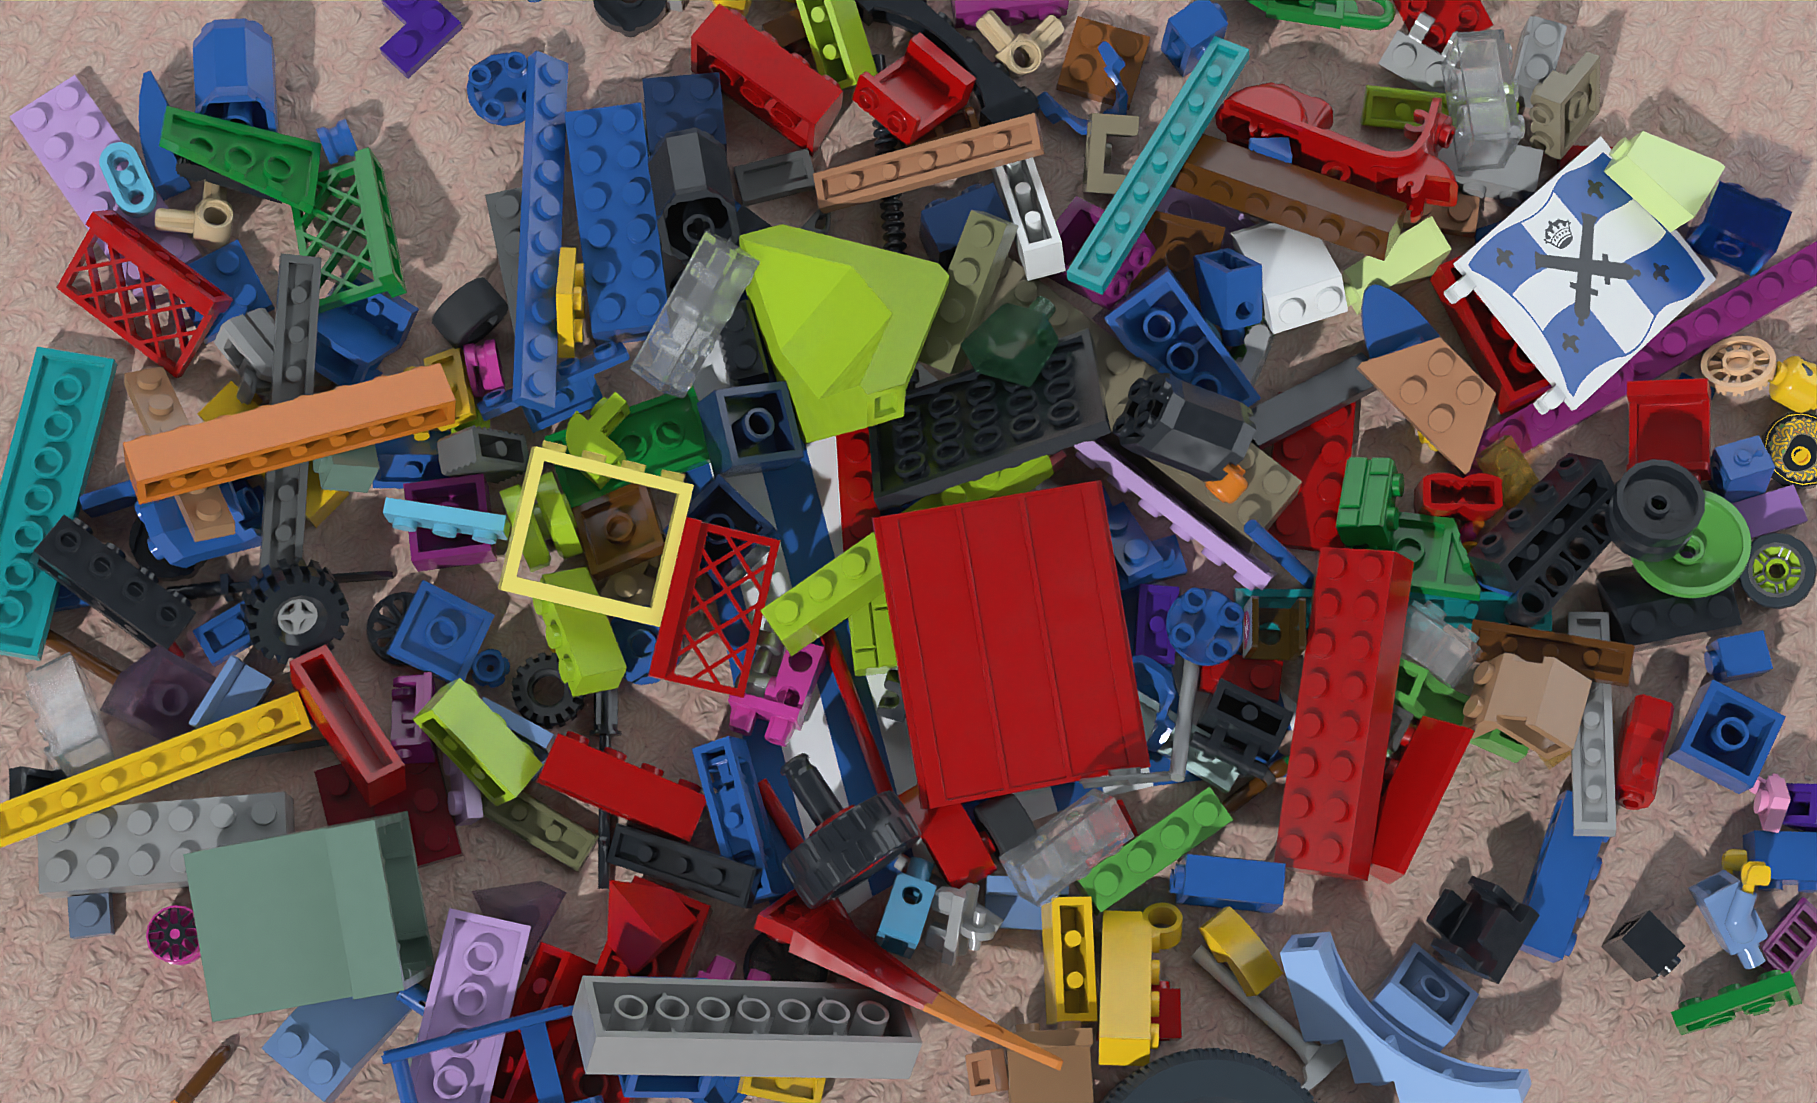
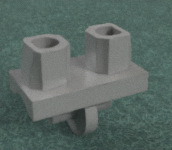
M968 882L961 889L942 886L935 891L932 903L933 911L949 915L948 925L937 921L932 923L927 931L925 945L943 953L942 963L953 966L956 957L966 955L968 948L974 951L980 950L981 941L991 940L994 937L995 926L985 921L987 911L976 908L979 892L978 885Z

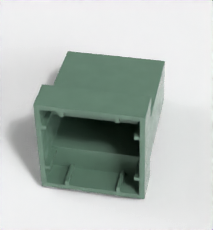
M408 811L211 847L183 854L212 1022L353 997V1000L404 991L434 973L435 963Z

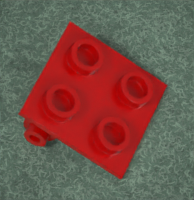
M1393 0L1409 32L1422 12L1436 19L1422 43L1439 53L1443 52L1455 31L1468 37V40L1472 38L1473 42H1477L1487 36L1485 30L1494 26L1481 0Z

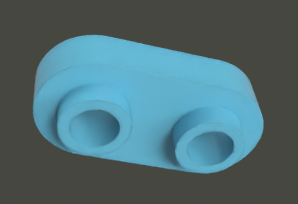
M117 142L107 146L100 155L99 165L117 205L124 214L133 218L148 215L156 206L157 194L140 156L127 143ZM129 162L125 170H117L119 163ZM134 196H144L140 203L132 204Z

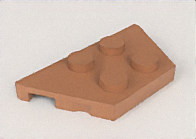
M1441 337L1362 362L1356 368L1463 476L1470 471L1496 393Z

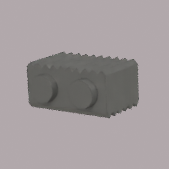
M473 425L440 438L437 441L441 473L445 476L460 477L484 474L487 482L499 484L500 481L505 482L506 479L517 477L518 474L522 475L527 469L529 455L526 437L523 433L519 435L518 433L513 434V432L508 433L507 431H497L496 429H486V427L481 428L480 426L475 427Z

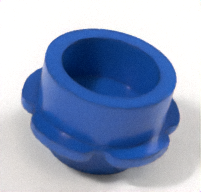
M486 649L477 654L472 663V678L475 683L482 687L485 685H489L490 688L498 687L505 682V676L510 672V663L506 657H502L499 650ZM489 665L494 666L492 672L486 670Z

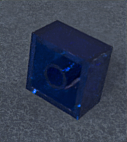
M1719 181L1693 218L1685 241L1695 253L1753 277L1777 252L1792 211L1783 208L1782 204L1774 199L1759 198L1746 192V189L1739 184Z

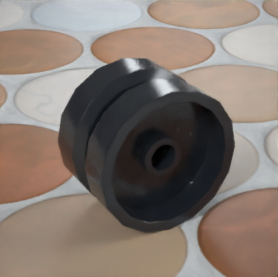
M1652 459L1637 463L1625 472L1605 510V527L1611 541L1624 554L1639 561L1659 562L1667 560L1682 551L1689 542L1705 512V495L1699 481L1686 468L1674 462Z

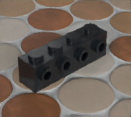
M1568 453L1558 460L1555 467L1540 482L1532 486L1530 492L1515 507L1506 512L1504 518L1489 533L1480 538L1478 544L1467 554V557L1483 585L1516 593L1614 494L1616 486L1602 460Z
M63 515L35 548L30 562L162 658L195 616L196 612L191 609V602L182 594L176 591L170 593L158 584L159 579L144 567L137 569L126 561L125 553L116 545L109 542L103 544L92 535L94 533L93 530L85 522L78 518L71 520L66 515Z

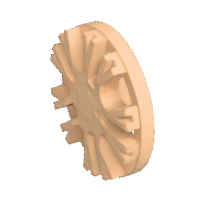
M1735 336L1723 339L1712 345L1704 353L1701 360L1703 378H1708L1710 386L1715 388L1716 393L1722 392V395L1725 396L1727 392H1733V396L1737 397L1738 394L1745 396L1744 391L1758 388L1760 391L1763 386L1766 387L1768 385L1767 381L1769 379L1773 380L1774 375H1776L1777 361L1774 349L1767 342L1756 337ZM1742 345L1753 346L1750 351L1741 349ZM1731 347L1732 351L1727 352L1725 348ZM1715 355L1722 359V361H1711V358Z

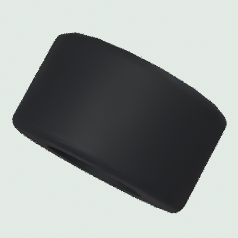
M484 277L476 278L460 287L441 304L433 316L432 324L454 349L461 348L464 350L463 345L476 344L489 334L502 321L509 307L507 302Z
M1013 793L991 797L975 806L973 813L980 831H985L996 850L993 854L1005 869L1010 871L1042 852V843L1037 830L1026 810Z

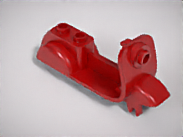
M1269 82L1245 87L1224 100L1215 113L1216 126L1221 132L1226 134L1227 142L1248 149L1250 138L1289 137L1292 164L1407 203L1405 214L1406 211L1412 210L1410 214V221L1412 223L1420 220L1425 204L1453 207L1457 204L1458 185L1454 173L1445 162L1437 158L1438 152L1442 148L1447 149L1451 145L1456 128L1452 126V117L1442 113V98L1434 97L1432 99L1429 113L1419 109L1414 111V122L1421 124V126L1416 127L1405 124L1404 136L1409 140L1416 141V143L1403 151L1381 150L1331 131L1330 129L1333 126L1332 107L1319 97H1311L1293 90L1285 84Z

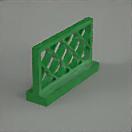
M369 147L355 151V161L318 173L316 188L321 191L315 198L311 214H304L303 211L291 206L299 254L315 257L321 248L332 253L321 269L320 289L326 280L338 286L331 296L319 299L318 314L388 291L392 298L407 293L383 167ZM355 175L356 181L347 194L335 189L343 178ZM330 195L342 200L332 215L320 210ZM351 205L361 208V213L353 225L341 220ZM318 217L326 221L318 235L314 237L308 234L306 229L313 219ZM336 226L348 231L337 247L326 242ZM357 236L367 240V245L359 256L347 252ZM342 258L353 262V265L343 279L331 274ZM363 268L373 272V282L361 286L353 284Z

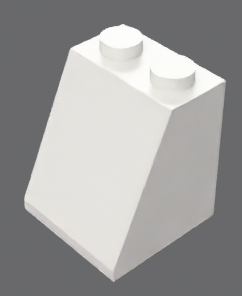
M1270 221L1231 232L1234 251L1262 264L1261 321L1269 327L1273 334L1348 312L1342 275L1322 239Z

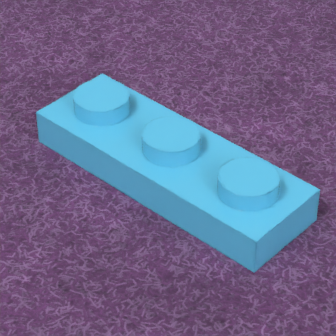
M388 497L385 499L383 509L384 516L388 522L393 523L392 527L395 529L415 532L417 527L433 529V534L447 538H455L457 533L473 535V540L486 544H495L497 539L508 540L511 526L506 515Z

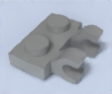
M1422 12L1409 34L1397 30L1378 64L1425 91L1450 93L1465 68L1455 61L1469 38L1455 31L1443 52H1437L1422 43L1436 20Z

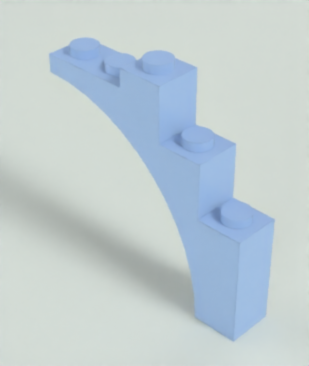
M1331 932L1296 934L1289 938L1281 950L1280 956L1304 1042L1319 1041L1321 1044H1333L1343 1039L1355 1084L1370 1083L1373 1086H1382L1394 1081L1400 1103H1523L1532 1084L1528 1069H1504L1468 1063L1444 1055L1421 1044L1388 1021L1358 989L1337 952Z

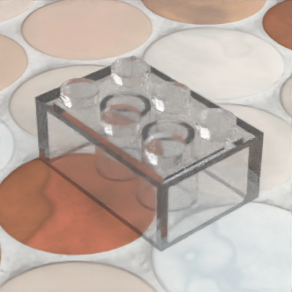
M1503 29L1457 33L1441 65L1448 113L1452 117V126L1456 128L1453 143L1458 172L1504 168L1510 156L1515 153L1520 139L1525 134L1524 118L1522 115H1518L1516 107L1519 97L1518 82L1516 79L1511 78L1510 72L1513 60L1512 47L1510 43H1505Z

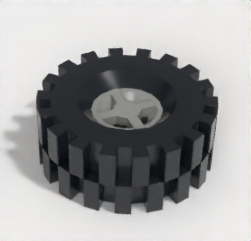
M294 557V564L289 565L286 558L277 560L278 568L272 570L269 564L261 568L264 574L262 578L259 579L255 575L252 576L249 580L252 590L244 588L242 598L245 604H240V612L253 645L258 651L261 649L264 657L272 660L275 655L278 663L287 665L289 658L296 659L325 644L332 651L335 648L332 642L333 638L341 641L345 634L341 625L348 626L349 617L346 611H349V607L336 578L333 577L328 568L324 567L322 569L319 562L312 559L307 566L303 557ZM292 604H294V608H292V609L288 612L287 609L289 608V606H291Z

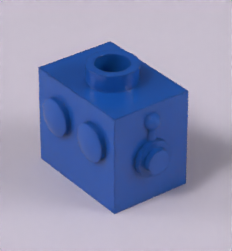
M1757 435L1715 447L1711 456V480L1708 483L1713 493L1723 497L1731 504L1764 494L1767 490L1775 466L1760 436Z

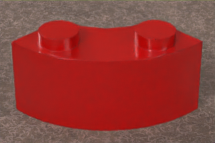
M918 784L898 795V798L907 808L921 832L920 839L932 857L939 873L950 887L961 889L968 882L975 884L987 877V875L997 871L990 856L996 852L995 847L985 831L978 834L962 807L966 802L921 810Z

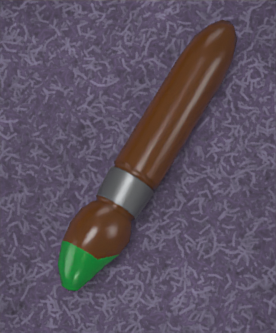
M1290 755L1274 760L1269 765L1263 780L1254 777L1226 798L1222 804L1230 815L1235 813L1266 789L1267 786L1271 785L1276 778L1285 776L1288 770Z

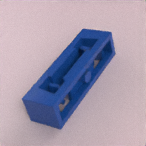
M727 736L692 748L720 854L729 858L734 857L735 860L762 868L753 906L786 895L788 890L746 739ZM710 773L713 774V778H714V782H713V783H712V779H711Z

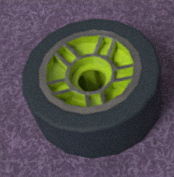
M1771 533L1760 536L1751 542L1750 557L1739 579L1742 588L1751 600L1766 608L1783 609L1795 606L1808 596L1815 583L1816 566L1812 553L1802 541L1789 534ZM1772 564H1782L1784 566L1785 574L1781 578L1771 577L1769 568Z

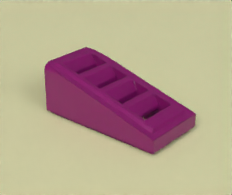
M1800 897L1768 933V937L1759 943L1767 957V960L1760 965L1766 972L1781 970V973L1790 971L1791 975H1793L1817 946V929L1813 931L1798 917L1803 911L1817 924V909L1806 898ZM1792 923L1808 937L1805 942L1789 928ZM1783 934L1799 948L1795 953L1780 940ZM1773 946L1789 959L1786 963L1771 951Z

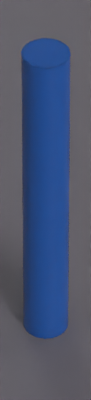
M1249 520L1244 525V532L1306 589H1312L1314 574L1256 520Z

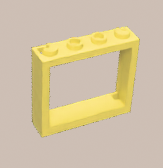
M543 440L542 448L533 446L527 464L498 589L660 627L694 485L684 482V474L662 469L661 475L656 476L645 473L646 465L622 460L621 467L605 463L606 455L583 450L581 457L566 454L567 446ZM544 462L677 494L650 608L517 577Z

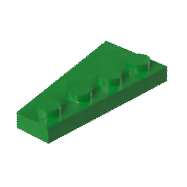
M166 106L159 141L160 147L305 213L311 214L315 201L321 143Z

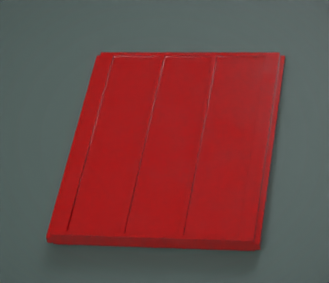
M1101 480L872 518L921 810L1079 781L1082 778L1107 776L1108 770L1137 767L1144 769L1151 767Z

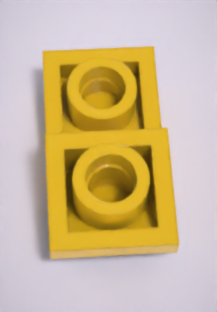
M1230 906L1224 907L1198 928L1217 963L1227 962L1247 997L1257 996L1283 974L1261 939Z

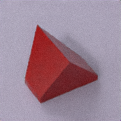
M609 880L607 944L635 975L698 920L672 889Z

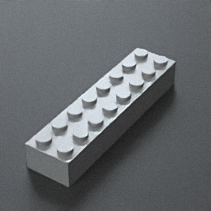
M582 976L572 1011L585 1074L909 1079L922 1046V1040L910 1006L860 983Z

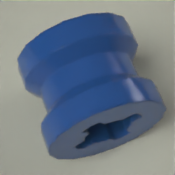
M346 119L338 121L336 126L328 129L323 126L316 129L330 165L337 163L342 156H355L354 152L358 151Z

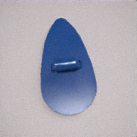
M1378 284L1369 285L1364 290L1361 319L1370 360L1440 337L1423 315L1396 292Z

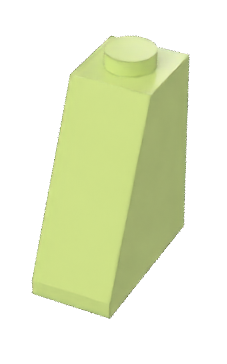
M1642 131L1630 140L1624 137L1612 148L1609 153L1612 159L1604 172L1665 228L1672 232L1696 216L1724 171L1725 166L1717 160Z
M1432 216L1401 234L1385 261L1366 256L1344 270L1342 279L1347 306L1352 305L1357 315L1361 313L1363 293L1369 285L1378 284L1399 294L1433 276L1438 266L1444 263L1451 251V247Z

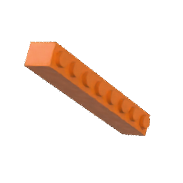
M440 363L430 366H418L410 371L390 376H378L370 381L350 386L342 385L330 391L314 395H302L294 400L274 405H262L254 410L234 415H222L214 420L194 425H182L171 431L151 436H139L134 440L123 442L125 465L138 503L141 505L455 424L456 399Z

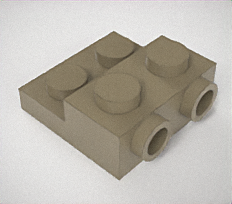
M1586 51L1576 64H1572L1568 68L1566 74L1553 70L1543 83H1538L1535 86L1530 99L1533 107L1529 111L1530 118L1532 119L1531 132L1533 133L1529 141L1532 148L1544 150L1543 154L1561 160L1599 114L1600 56Z

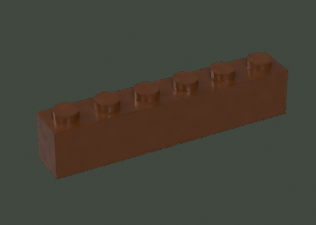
M1202 134L1170 186L1385 261L1402 232L1407 203L1254 152L1206 134Z

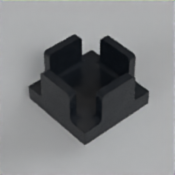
M1471 876L1468 884L1472 889L1465 900L1453 890L1445 888L1428 915L1426 922L1441 935V940L1434 938L1430 945L1435 949L1433 955L1441 962L1499 984L1540 915L1532 907L1514 900L1499 885Z

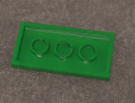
M693 384L630 406L629 415L608 436L611 441L624 451L627 461L646 465L645 473L660 476L662 469L684 473L711 463L697 406L699 400ZM567 429L545 436V441L567 446ZM568 447L566 449V454H570ZM554 464L563 493L567 497L571 510L631 484L630 482L611 478L600 490L579 470Z

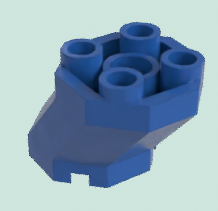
M246 18L219 19L205 24L201 29V33L193 41L195 113L278 133L276 62L272 37L264 32L261 24L253 20L249 21Z
M253 476L218 484L235 521V534L194 542L174 496L141 505L136 501L135 511L140 520L145 524L149 535L147 543L153 556L157 560L165 558L171 565L188 568L200 561L261 546L264 490L260 485L254 488L250 486L247 480Z

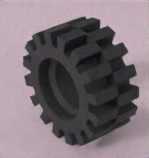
M545 652L539 653V657L535 659L529 657L525 660L527 664L523 667L520 665L516 670V678L513 677L512 679L513 691L511 693L515 706L525 719L538 726H545L546 729H553L555 725H559V727L565 726L566 721L569 719L573 721L577 717L576 713L578 710L583 709V700L586 694L573 697L568 683L563 682L564 695L558 703L549 706L540 704L534 697V687L541 678L546 676H554L562 681L559 674V659L556 653L546 655Z

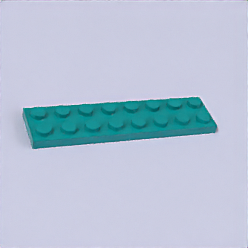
M37 347L0 482V655L41 661L61 584L31 563L30 558L35 548L63 515H66L71 520L79 516L81 508L79 497L85 493L118 366L115 359Z

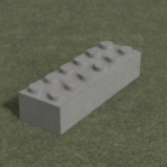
M284 791L106 807L38 833L39 894L56 899L106 892L117 894L189 888L183 854L211 847L295 832L294 800Z

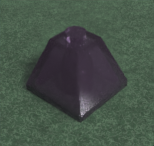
M157 645L118 675L100 711L148 736L164 742L196 730L189 725V721L216 680V677Z

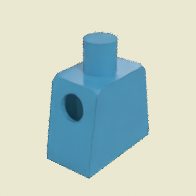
M911 857L906 874H897L874 942L887 952L911 959L919 943L937 887L929 883L934 864L925 859ZM903 898H911L916 904H908Z

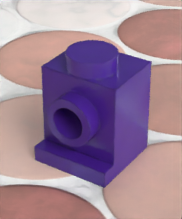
M1786 783L1791 800L1782 825L1798 832H1817V784Z

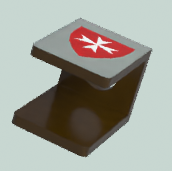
M1251 596L1243 607V659L1295 661L1306 649V598H1298L1291 608H1259V597ZM1264 623L1277 625L1281 632L1279 642L1274 645H1266L1259 639V627Z

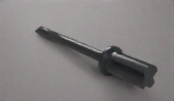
M618 688L594 693L593 730L589 731V735L599 737V751L602 752L605 747L611 748V737L622 735V731L618 730ZM599 809L598 889H609L610 863L607 862L610 850L611 814Z

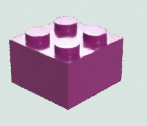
M484 474L403 484L404 497L407 501L492 513L489 485ZM417 527L415 532H408L411 562L418 572L497 561L495 544L477 542L472 539L473 535L457 533L455 538H447L433 534V529Z

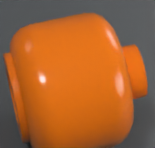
M1228 464L1222 470L1228 474L1221 481L1205 482V487L1223 503H1234L1248 488V482L1243 477L1246 471L1239 464L1237 466Z

